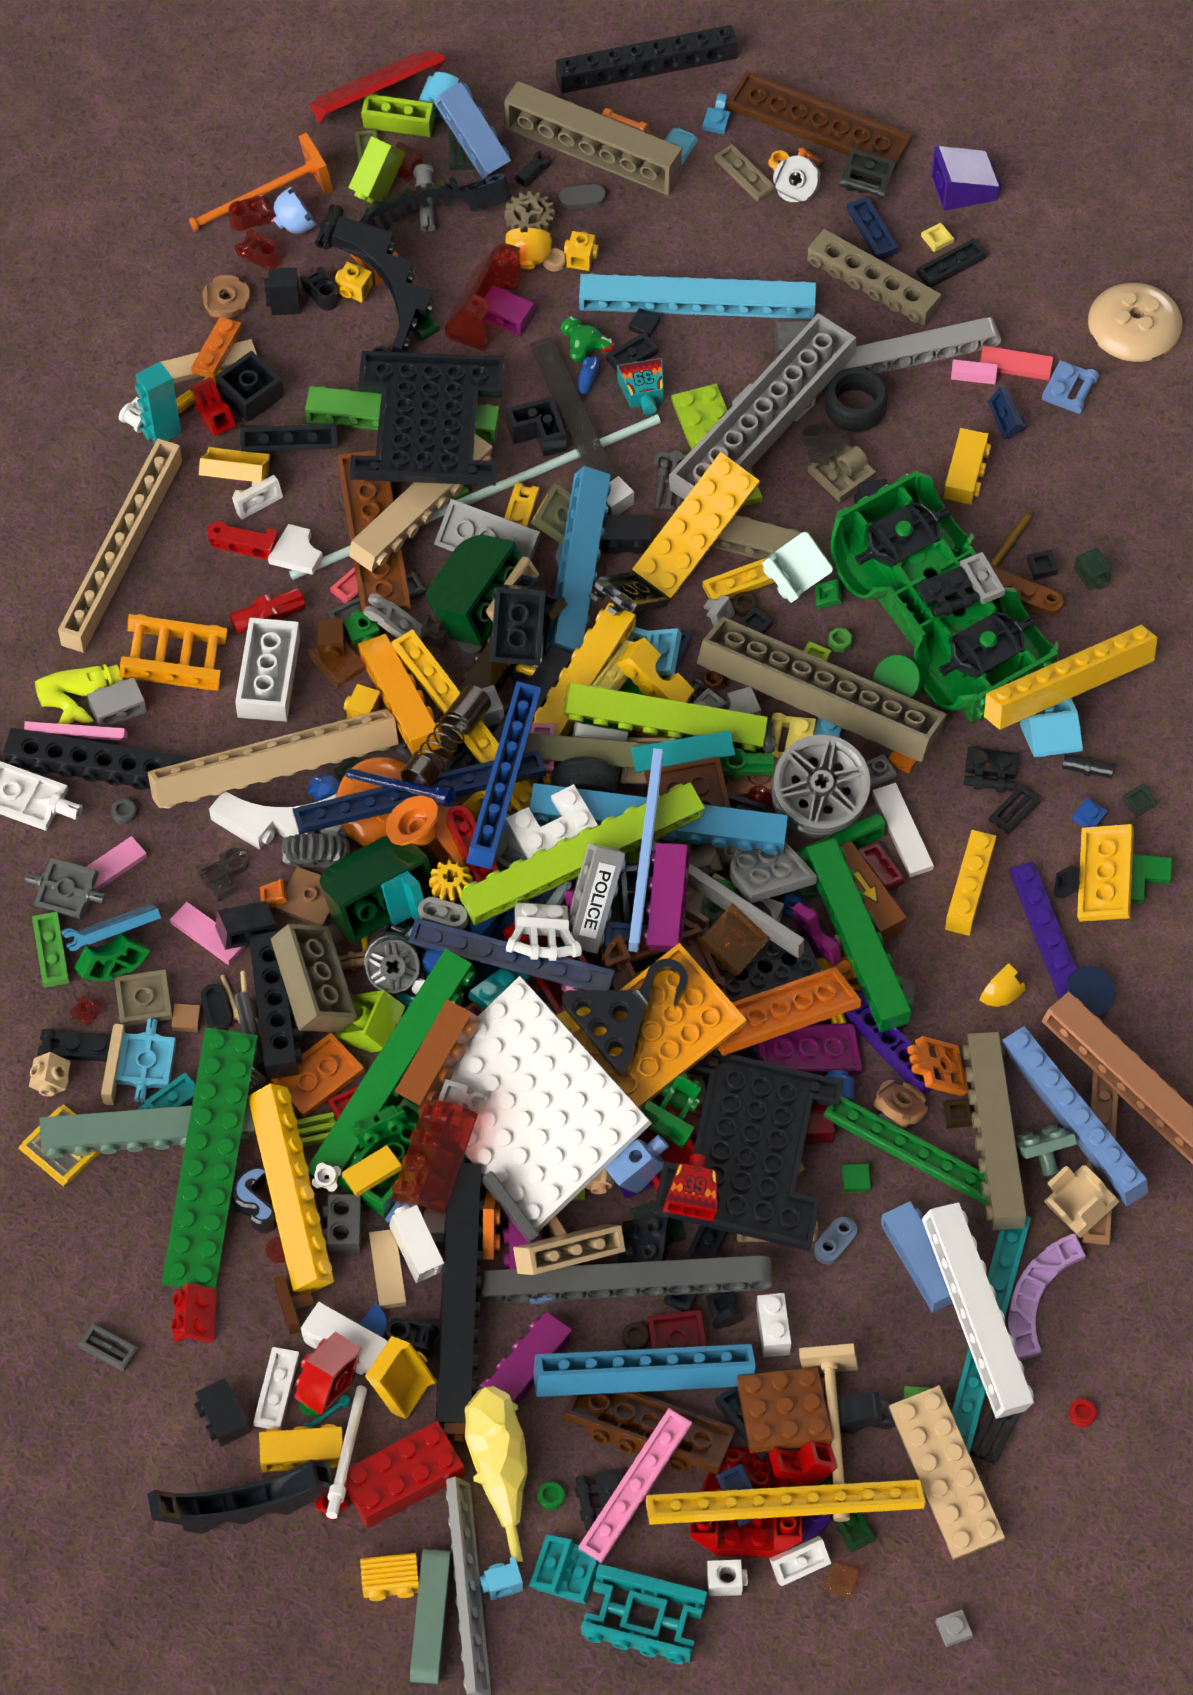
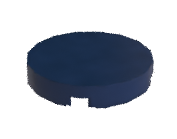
M1084 966L1073 971L1067 978L1065 994L1070 992L1093 1015L1099 1016L1104 1014L1112 1007L1115 999V986L1111 977L1103 969L1096 966Z

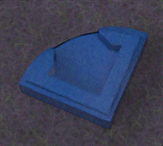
M375 1303L360 1322V1325L384 1339L387 1326L386 1317L383 1310Z

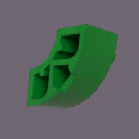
M119 933L106 945L97 947L86 945L74 968L84 979L110 981L114 977L126 972L129 974L136 969L147 957L150 950L141 940L124 933Z

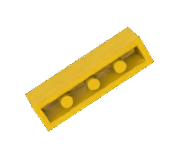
M971 830L948 910L945 930L970 936L994 852L995 835Z

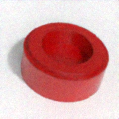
M1078 1399L1071 1404L1069 1419L1074 1425L1088 1427L1095 1421L1097 1410L1091 1401Z

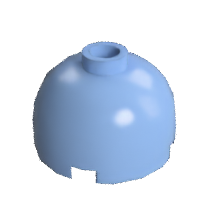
M289 187L277 197L274 203L276 217L273 219L281 230L285 228L290 233L302 234L315 227L317 223L312 219L309 221L308 218H313L303 201L296 197L295 190Z

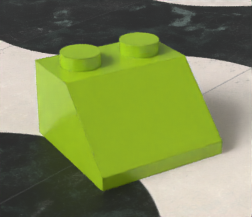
M385 990L352 995L351 1000L357 1018L340 1032H335L334 1036L341 1043L371 1053L380 1052L394 1031L396 1024L401 1020L406 1006Z

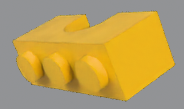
M645 637L631 643L616 663L623 674L630 678L646 696L686 703L694 692L693 687L679 673L664 679L658 676L656 662L661 654Z

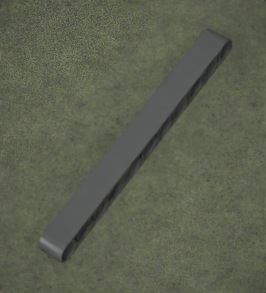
M743 1256L567 1266L536 1275L518 1274L517 1269L489 1270L479 1274L481 1275L479 1301L483 1304L530 1303V1295L532 1294L534 1300L547 1295V1298L552 1299L543 1302L766 1290L772 1287L771 1259L767 1256Z

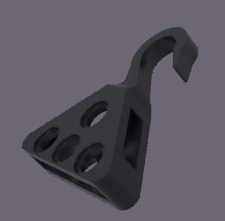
M661 959L654 962L649 967L641 988L635 991L568 990L563 994L562 1001L565 1011L618 1076L626 1077L631 1073L645 1014L649 1009L653 983L657 974L670 970L675 972L680 978L675 993L674 1009L677 1008L681 997L686 993L688 976L685 968L678 961ZM582 1007L590 1009L589 1014L586 1016H579L577 1011ZM619 1011H624L628 1014L623 1020L615 1019L614 1015ZM597 1027H603L607 1030L602 1036L594 1035L593 1031ZM613 1047H620L623 1050L618 1056L610 1055L609 1051Z

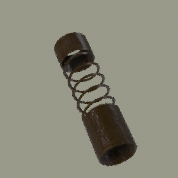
M465 686L440 719V724L433 728V732L427 736V741L420 745V750L414 753L401 770V779L407 787L422 793L430 788L439 776V770L445 768L443 761L451 760L450 752H457V743H464V735H468L473 731L491 707V700L484 690L477 686ZM442 725H447L453 731L461 734L463 740L458 742L445 733ZM438 726L441 727L443 733L435 732ZM435 734L446 736L454 742L456 749H447L438 741ZM434 735L437 742L429 741L430 736ZM427 743L429 750H422L424 744ZM429 743L441 746L448 752L449 758L443 759L430 748ZM422 752H428L433 754L435 757L440 759L443 766L441 768H438L437 765L430 758L424 756Z

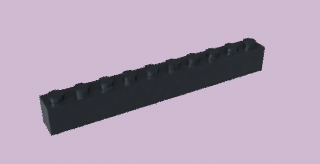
M449 1162L447 1168L443 1240L444 1265L442 1267L435 1422L438 1421L442 1429H444V1423H466L465 1407L477 1390V1380L472 1379V1370H477L478 1353H473L474 1343L478 1344L479 1327H474L475 1317L479 1318L480 1301H475L476 1292H480L481 1275H477V1266L482 1264V1250H478V1240L483 1238V1224H479V1215H483L484 1199H480V1189L484 1190L485 1188L482 1182L485 1174L481 1173V1164Z

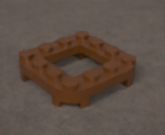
M684 919L682 946L718 988L725 993L726 983L724 976L720 977L701 936L702 929L697 923L694 924ZM644 929L641 930L638 952L628 951L630 934L624 937L620 934L613 938L612 942L608 945L603 957V968L616 972L611 987L612 990H621L637 977L631 965L632 963L664 952L650 951L647 943L643 942Z

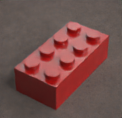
M436 1421L349 1467L344 1487L368 1529L447 1487L446 1479L452 1477L464 1478V1466L440 1424Z

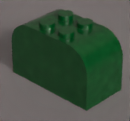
M487 535L472 536L462 541L455 548L442 569L433 579L427 590V601L448 638L482 647L492 633L493 622L485 611L495 598L496 584H504L522 558L514 541Z
M384 836L335 862L322 873L320 885L333 923L352 944L391 922L381 888L382 883L408 871L420 883L423 898L434 897L432 888L429 886V880L432 878V869L428 857L415 844L410 843L404 846L393 844L388 836Z

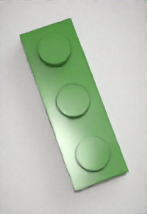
M58 912L32 916L44 988L68 984L69 977Z

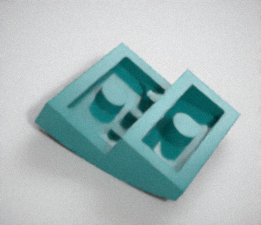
M546 1534L529 1586L544 1593L577 1603L587 1604L600 1562L578 1548L579 1545L574 1544L572 1539Z

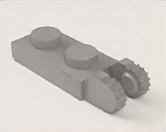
M371 593L369 595L368 601L374 607H365L364 615L370 620L378 622L377 624L396 638L413 629L421 640L425 626L379 594Z

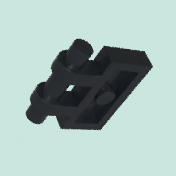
M962 566L917 583L916 589L927 608L933 605L938 606L931 609L934 618L942 615L947 617L952 615L955 610L970 608L973 606V603L980 601L978 592L966 593L972 591L973 585ZM957 597L956 600H953L951 602L946 601L951 598Z
M968 747L965 773L975 774V777L964 776L963 785L973 786V789L981 790V788L996 789V792L1001 793L1004 790L1014 791L1015 782L1006 781L1005 778L1015 779L1018 753ZM982 776H995L997 779L982 778Z
M622 1469L594 1474L596 1483L594 1485L587 1483L586 1475H580L575 1478L577 1484L575 1493L576 1497L580 1499L582 1509L579 1512L580 1518L585 1524L586 1531L590 1530L622 1481ZM598 1495L600 1508L592 1507L590 1496Z

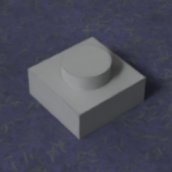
M963 1610L936 1618L937 1627L946 1647L972 1638L973 1634Z

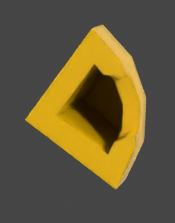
M1008 963L986 986L979 1001L995 1007L1008 1005L1026 990L1025 984L1018 982L1015 978L1018 972Z

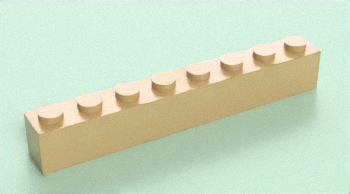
M476 434L473 460L492 461L490 456L493 446ZM414 482L352 540L348 556L371 572L378 565L383 566L388 560L389 555L393 551L398 552L403 546L404 541L408 537H414L419 527L423 523L427 524L438 509L442 510L452 496L456 497L465 484Z

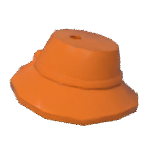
M423 795L407 798L397 805L386 819L385 832L393 844L404 846L412 843L418 847L425 846L437 834L436 822L440 808L434 799Z

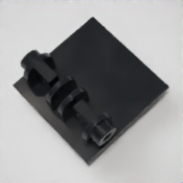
M654 1216L623 1221L622 1234L625 1252L619 1253L618 1263L665 1261L666 1256L664 1254L668 1253L666 1246L669 1245L668 1236L669 1231H671L669 1218Z

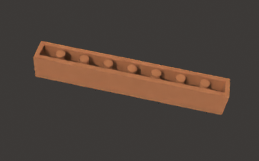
M1067 992L1048 1009L1041 1022L1193 1164V1106L1189 1105L1179 1096L1174 1088L1162 1080L1155 1070L1146 1065L1136 1052L1129 1049L1118 1035L1112 1033L1099 1017L1093 1015L1078 998Z

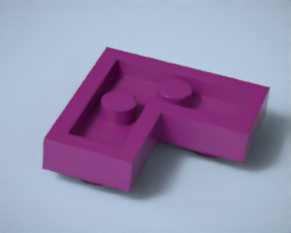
M800 902L792 907L797 930L804 931L814 952L836 966L842 961L839 942L834 937H828L822 932L818 922L819 916L811 907L807 908Z

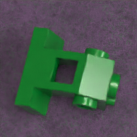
M685 1073L682 1076L678 1075L673 1083L663 1089L660 1095L665 1098L660 1107L648 1101L642 1110L645 1116L652 1122L648 1127L649 1129L680 1147L684 1146L694 1129L693 1126L684 1122L683 1119L688 1111L693 1113L700 1102V1099L696 1096L701 1090V1087H699L700 1082L697 1080L693 1082L688 1079L689 1076ZM669 1104L680 1110L681 1113L676 1117L664 1109Z

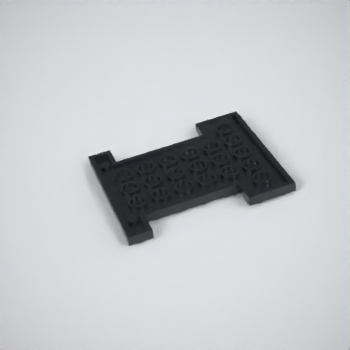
M362 351L358 392L381 393L376 455H351L349 479L496 486L497 461L473 460L478 397L502 398L505 357Z
M713 1050L690 1068L687 1073L708 1077L693 1154L705 1156V1168L716 1171L717 1212L713 1221L663 1212L667 1195L678 1168L677 1164L664 1161L652 1214L810 1251L821 1199L795 1193L812 1103L825 1106L831 1105L837 1108L843 1081L730 1053L723 1056L720 1051Z

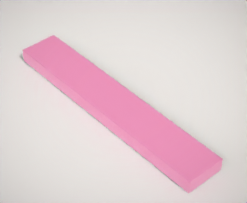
M668 1408L578 1546L581 1551L600 1563L604 1562L693 1425L691 1421Z

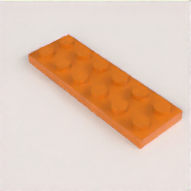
M836 966L732 1002L746 1018L747 1023L717 1048L723 1056L860 1008L861 999Z

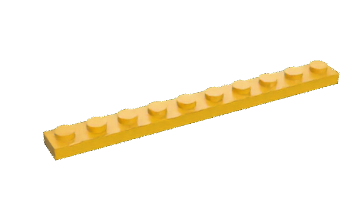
M412 629L392 641V647L444 715L459 696L460 691ZM480 720L470 734L464 735V743L481 764L495 760L499 743ZM527 780L515 783L510 804L516 812L527 807L530 809L533 788Z
M920 1480L646 1496L649 1525L924 1509L925 1498Z

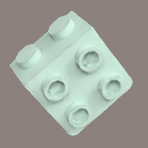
M808 532L799 534L769 555L762 563L767 577L774 579L778 585L777 589L784 599H788L790 603L799 598L805 590L823 579L833 570V566Z

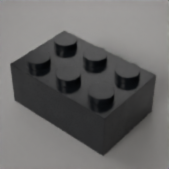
M496 584L490 662L540 666L546 588Z

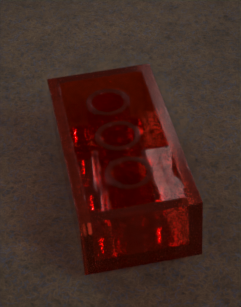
M425 1100L424 1105L419 1111V1120L416 1128L411 1134V1143L407 1154L402 1159V1168L398 1180L393 1185V1194L390 1200L403 1206L409 1204L410 1208L417 1205L420 1212L443 1215L478 1113L454 1102Z

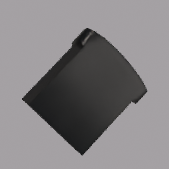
M718 1292L706 1296V1302L714 1320L712 1323L714 1329L729 1327L745 1319L738 1307L733 1292Z

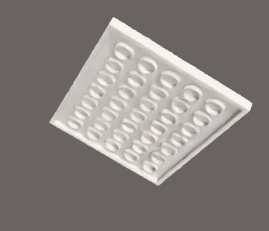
M519 976L478 1016L482 1019L479 1023V1030L470 1039L466 1046V1053L457 1062L450 1079L451 1081L470 1086L472 1088L471 1094L480 1093L487 1097L486 1101L478 1099L475 1102V1107L483 1110L482 1114L471 1110L468 1106H466L464 1113L441 1107L438 1104L434 1105L429 1113L447 1126V1134L473 1164H481L482 1174L486 1175L490 1171L494 1172L539 1232L648 1128L652 1122L527 982Z

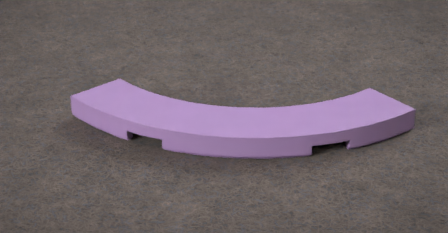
M1075 1233L1049 1245L1045 1251L1030 1262L1017 1282L1009 1308L1008 1334L1014 1340V1350L1020 1361L1041 1355L1042 1351L1036 1333V1312L1045 1289L1060 1272L1072 1264L1084 1260L1086 1257Z

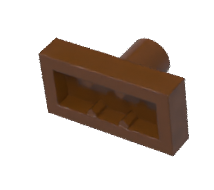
M284 1275L274 1277L275 1289L290 1335L299 1333L301 1331L296 1311L314 1305L310 1290L290 1296Z

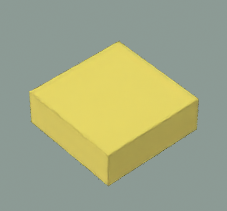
M942 223L923 231L921 237L934 252L954 242L953 236Z

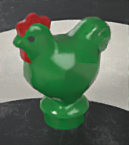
M574 316L565 319L560 326L563 335L570 337V358L574 362H582L588 353L596 349L603 350L604 353L611 352L615 346L612 339L602 335L596 327L582 325L581 321Z

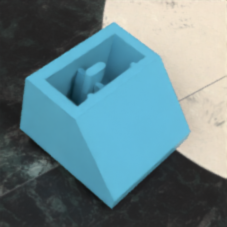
M1071 698L1020 721V727L1034 757L1068 754L1083 750L1078 712Z

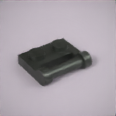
M851 148L839 186L843 188L848 186L877 195V198L884 200L895 161ZM850 174L879 182L881 185L879 187L850 178Z

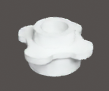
M319 1163L316 1166L312 1185L316 1189L322 1187L327 1188L330 1192L335 1191L338 1188L337 1179L342 1174L341 1169L338 1166L331 1167L325 1163ZM329 1175V1179L326 1180L324 1177Z

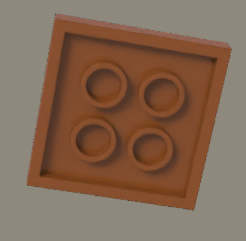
M818 1367L737 1376L736 1382L750 1453L772 1451L774 1448H801L809 1440L832 1444V1435Z

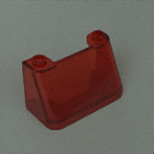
M506 243L499 244L473 270L445 323V335L449 340L485 352L489 344L485 327V317L488 313L489 305L484 297L493 285L504 289L512 287V289L516 290L521 282L520 247Z

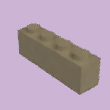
M735 515L712 547L761 560L767 558L801 534V532L795 529L782 528L773 523L756 521L750 517Z

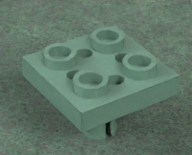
M1057 1125L1044 1127L1041 1133L1034 1135L1032 1132L1020 1134L1017 1136V1140H1015L1018 1155L1026 1159L1035 1156L1039 1157L1043 1176L1059 1172L1053 1151L1077 1144L1073 1133L1057 1127Z

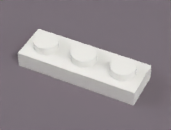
M272 1347L253 1422L254 1426L267 1429L282 1428L300 1356L298 1351Z

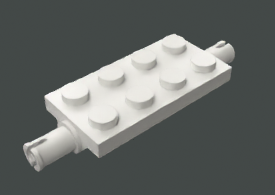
M0 761L1 815L47 831L57 813L78 820V815H81L82 805L64 799L68 792L67 785Z

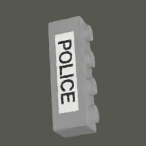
M589 842L568 913L569 931L574 940L580 943L581 950L598 954L599 947L604 943L606 922L611 917L612 900L618 892V878L620 872L625 867V853L615 848Z

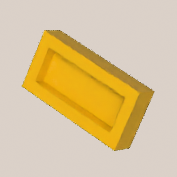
M386 1145L343 1171L342 1177L356 1197L402 1170V1167Z

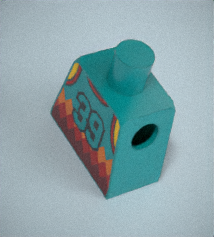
M662 358L617 365V380L631 408L641 406L645 415L655 413L657 411L656 404L663 402Z

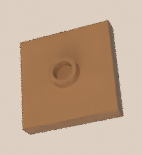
M297 867L287 885L288 903L277 906L276 912L310 925L325 926L331 914L320 885L321 875Z

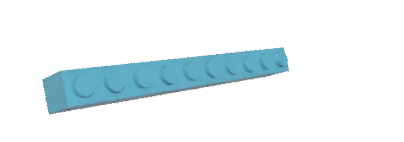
M581 274L579 310L637 312L641 308L651 313L813 319L815 314L816 283L805 281L785 282L781 280L761 281Z

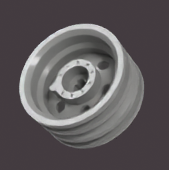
M812 735L802 738L784 751L776 765L771 786V797L777 814L788 815L787 827L802 836L810 838L829 836L856 823L861 816L870 791L869 769L860 752L841 738L831 735ZM810 758L817 759L818 765L816 767L808 762ZM841 764L843 770L834 772L833 766ZM798 776L801 782L793 784L791 778ZM822 779L823 783L827 782L825 788H821L820 785L816 786L817 781ZM848 788L850 790V794L848 796H845L841 792V789ZM805 800V802L808 804V807L801 808L799 806V801ZM831 806L833 812L831 814L824 813L823 808Z

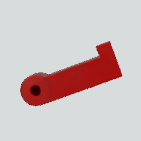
M221 521L212 522L207 527V535L212 547L268 560L269 555L279 540L277 530L269 528L263 534L230 527Z

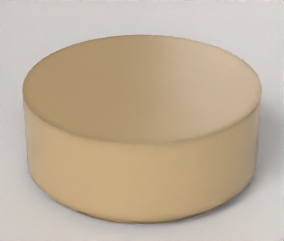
M553 248L547 260L543 262V265L549 271H559L566 265V255L562 250Z

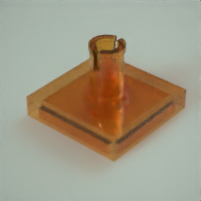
M732 903L698 941L737 976L768 942L770 937Z

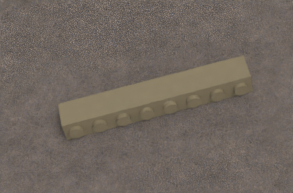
M999 1032L967 1034L966 1044H962L963 1060H968V1067H965L966 1082H971L972 1088L968 1090L969 1104L974 1105L975 1112H972V1126L978 1129V1135H975L976 1151H981L982 1157L978 1158L979 1173L985 1176V1181H982V1195L988 1198V1204L985 1205L986 1220H991L992 1230L1024 1228L1026 1211Z

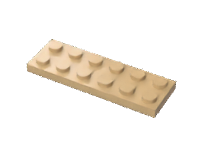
M940 1386L889 1405V1411L918 1479L921 1481L926 1498L953 1560L1003 1541L1005 1539Z

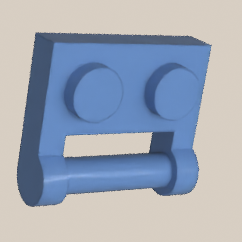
M1060 360L1042 394L1041 400L1080 414L1092 385L1099 378V373L1094 369L1086 370ZM1078 378L1084 380L1076 398L1068 399Z

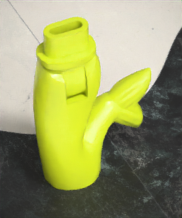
M104 664L102 668L101 666H93L47 675L35 681V688L42 707L63 709V714L58 724L70 725L74 721L90 723L93 722L92 717L64 692L87 696V694L92 693L98 688H106L123 679L120 677V670L117 664L109 667Z

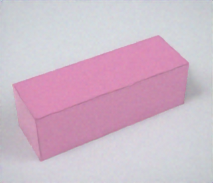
M953 359L951 380L995 384L998 364Z

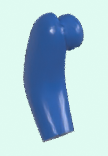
M588 356L583 360V368L580 371L577 386L578 393L589 394L592 383L600 368L598 357L593 356L591 358Z

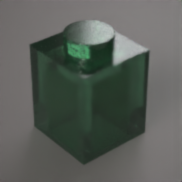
M1097 547L1076 556L1074 570L1088 591L1095 588L1101 589L1110 582L1112 568Z

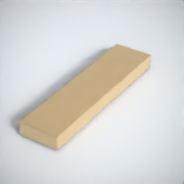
M252 339L234 343L220 369L223 371L251 350L257 355ZM199 352L161 362L173 377L174 383L201 377L200 375L193 374L191 366Z

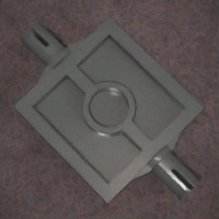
M50 858L47 869L42 876L27 873V877H25V883L38 886V893L33 905L47 911L58 912V914L82 920L90 901L105 904L106 901L104 899L107 900V894L94 891L99 872L88 867Z

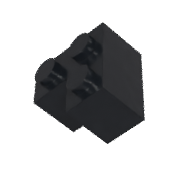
M552 397L506 408L507 427L513 444L537 438L543 457L566 451V433Z

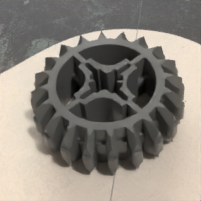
M330 834L290 835L283 839L281 855L283 862L288 865L328 868L335 862L350 855L349 840Z

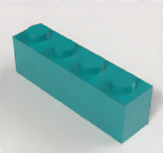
M160 361L135 374L137 382L135 390L139 396L137 403L142 412L139 416L144 424L142 432L148 441L152 439L154 443L157 438L168 441L181 434L173 377Z

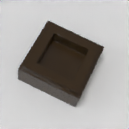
M969 1099L943 1101L946 1128L972 1126V1112Z

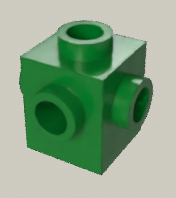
M361 609L352 612L348 618L343 619L344 635L351 649L358 647V643L378 637L379 629H381V626L377 624L378 622L370 620Z

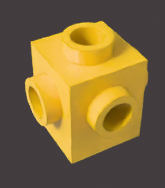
M572 231L570 240H566L564 246L567 268L590 271L592 259H597L599 245L595 244V235Z
M347 262L343 269L338 270L335 276L337 293L345 298H352L363 303L373 287L372 271L365 269L361 265Z

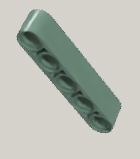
M423 1549L410 1668V1682L439 1684L442 1657L441 1647H443L444 1620L448 1595L446 1593H448L451 1551Z

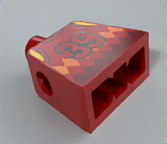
M692 1154L690 1155L689 1165H678L663 1207V1212L713 1221L717 1212V1179L715 1170L705 1168V1156Z

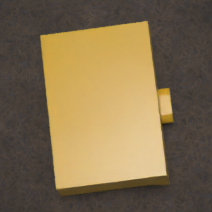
M208 447L207 453L200 458L199 475L262 482L269 474L270 454Z
M391 1336L365 1375L391 1413L404 1419L409 1417L427 1388L437 1382L424 1364L427 1362L426 1357L422 1353L416 1352L409 1342Z

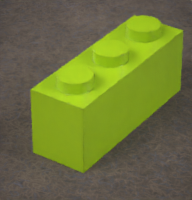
M372 94L365 97L361 112L364 128L431 137L435 122L433 103Z

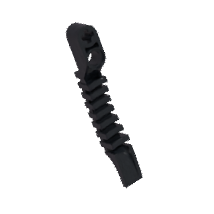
M496 174L459 187L455 178L451 177L448 178L450 185L440 179L437 180V184L429 182L426 184V187L418 185L415 187V190L411 191L408 188L404 190L405 193L403 194L397 192L393 194L394 197L392 198L386 196L383 198L384 201L378 202L376 200L372 202V206L366 207L365 213L359 222L377 227L374 217L379 216L385 230H388L391 227L384 214L385 212L389 211L394 222L399 221L395 208L399 207L404 216L409 214L405 206L406 204H410L412 210L415 211L418 209L416 201L420 200L425 208L429 206L426 199L429 197L433 201L434 206L440 205L439 196H442L446 206L452 205L451 199L457 198L468 203L470 211L477 212L510 200L512 195L505 174Z

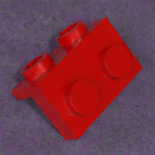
M187 1283L175 1292L173 1297L175 1315L171 1324V1330L174 1332L173 1341L180 1342L184 1338L202 1342H212L214 1340L217 1289L214 1291L213 1288Z

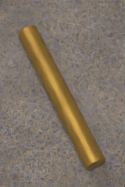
M1023 514L989 562L992 567L998 568L1032 520L1030 514Z

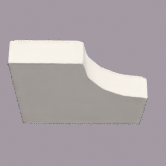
M288 524L269 555L268 561L272 565L313 575L323 559V554L321 551L314 549L309 543L311 538L310 529Z

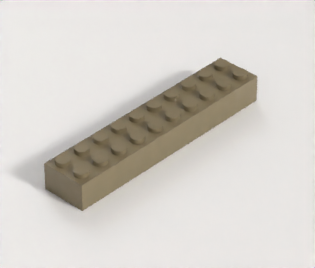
M723 616L703 639L697 664L710 671H715L731 680L749 687L751 686L753 690H758L772 696L776 700L788 703L799 710L813 714L822 720L840 726L842 729L854 732L865 739L872 740L888 749L895 750L920 762L924 760L940 738L947 715L944 712Z

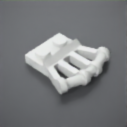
M516 902L515 931L508 940L506 951L510 953L515 951L527 955L532 960H538V957L549 958V961H556L557 958L566 956H581L580 943L574 940L569 931L568 907ZM522 934L529 935L530 945L519 942ZM537 935L547 936L548 947H539ZM556 937H561L565 946L557 948Z

